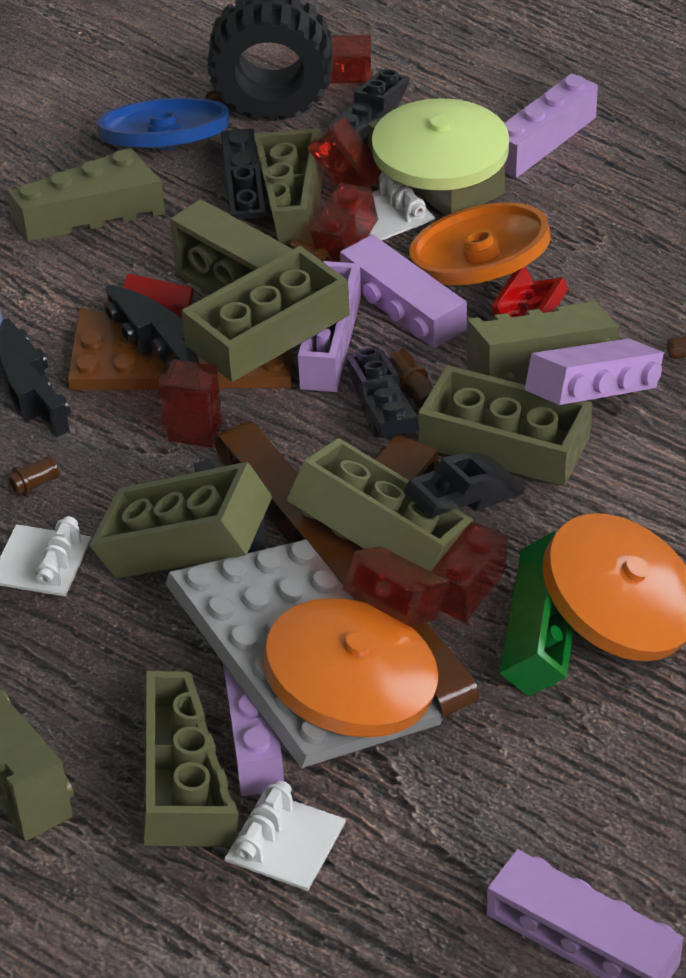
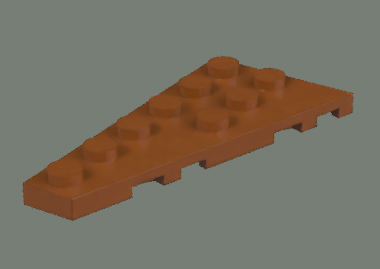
M79 308L68 376L70 390L185 389L179 381H173L168 372L167 365L162 359L157 360L152 352L141 356L133 344L128 345L121 334L119 326L116 323L111 324L106 313ZM284 352L233 382L229 381L197 355L202 385L200 389L291 388L292 352Z

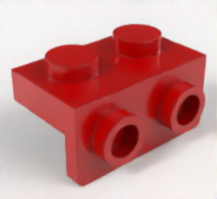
M526 266L511 275L491 305L493 316L506 313L511 318L525 316L528 310L539 309L542 313L553 312L569 289L564 277L532 281Z
M134 274L126 275L123 287L160 303L175 313L180 319H182L181 310L191 305L194 293L192 287Z

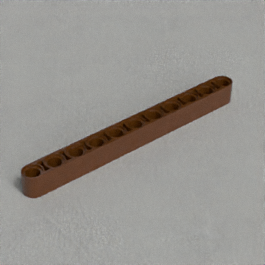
M247 421L214 436V444L223 464L229 466L249 462L273 496L265 514L289 543L307 539L355 601L376 606L397 616L411 626L427 643L435 658L438 669V684L433 698L441 707V719L479 700V690L470 672L363 548L351 540L338 537L332 532L330 527L317 519L304 516L296 506L286 501L298 473L252 421Z

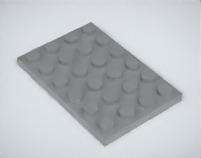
M307 539L247 553L245 556L230 557L169 572L165 583L301 768L441 724L443 720L441 719V707L433 698L425 715L417 723L401 732L381 737L347 736L325 730L304 720L291 711L273 692L264 673L263 651L269 631L278 617L290 608L311 600L327 598L354 600Z

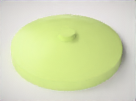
M426 99L402 105L381 118L372 134V155L379 169L397 182L427 190H453L478 184L490 178L502 168L509 152V133L504 122L495 113L480 105L457 99Z

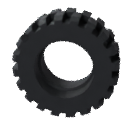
M236 0L235 6L229 4L222 10V14L216 18L212 33L210 34L207 68L208 74L211 76L210 82L215 91L219 92V97L227 105L232 103L235 111L241 114L244 111L250 113L251 118L260 119L261 116L268 117V121H277L278 117L285 116L286 119L295 117L297 111L304 113L312 108L313 102L317 103L324 96V90L329 87L331 81L333 39L331 31L327 29L326 20L320 14L316 16L317 9L308 2L304 5L301 3V0ZM277 43L290 48L298 55L299 59L286 68L268 70L251 64L242 53L256 44Z

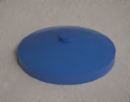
M163 98L141 101L114 108L97 119L98 135L104 142L124 147L170 150L176 146L187 145L209 138L224 131L230 123L228 107L225 104L203 98Z

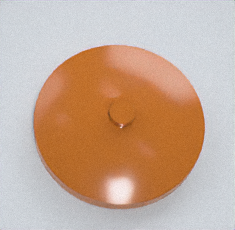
M510 202L483 204L451 213L424 228L412 241L409 254L413 264L443 285L477 284L504 277L532 263L548 247L551 233L547 217L541 210L533 206Z
M593 513L581 515L569 520L557 531L548 543L544 553L543 577L552 602L562 617L576 632L593 645L610 654L636 661H654L666 658L677 652L686 643V565L666 542L645 527L631 520L610 514Z
M337 598L317 599L290 608L273 623L263 651L264 673L277 697L291 711L304 720L325 730L347 736L381 737L392 735L411 727L429 709L438 684L437 664L423 638L397 616L376 606L355 600Z

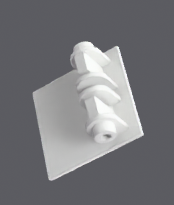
M383 172L379 176L380 190L341 204V207L369 236L373 234L381 241L435 220V217L426 209L425 201L417 197L408 185L393 180Z
M70 516L59 520L55 530L16 524L0 556V586L66 597L92 537L80 535L77 520Z
M278 780L275 784H270L266 791L263 792L224 859L225 862L308 891L345 825L346 819L293 801L291 786L284 781Z

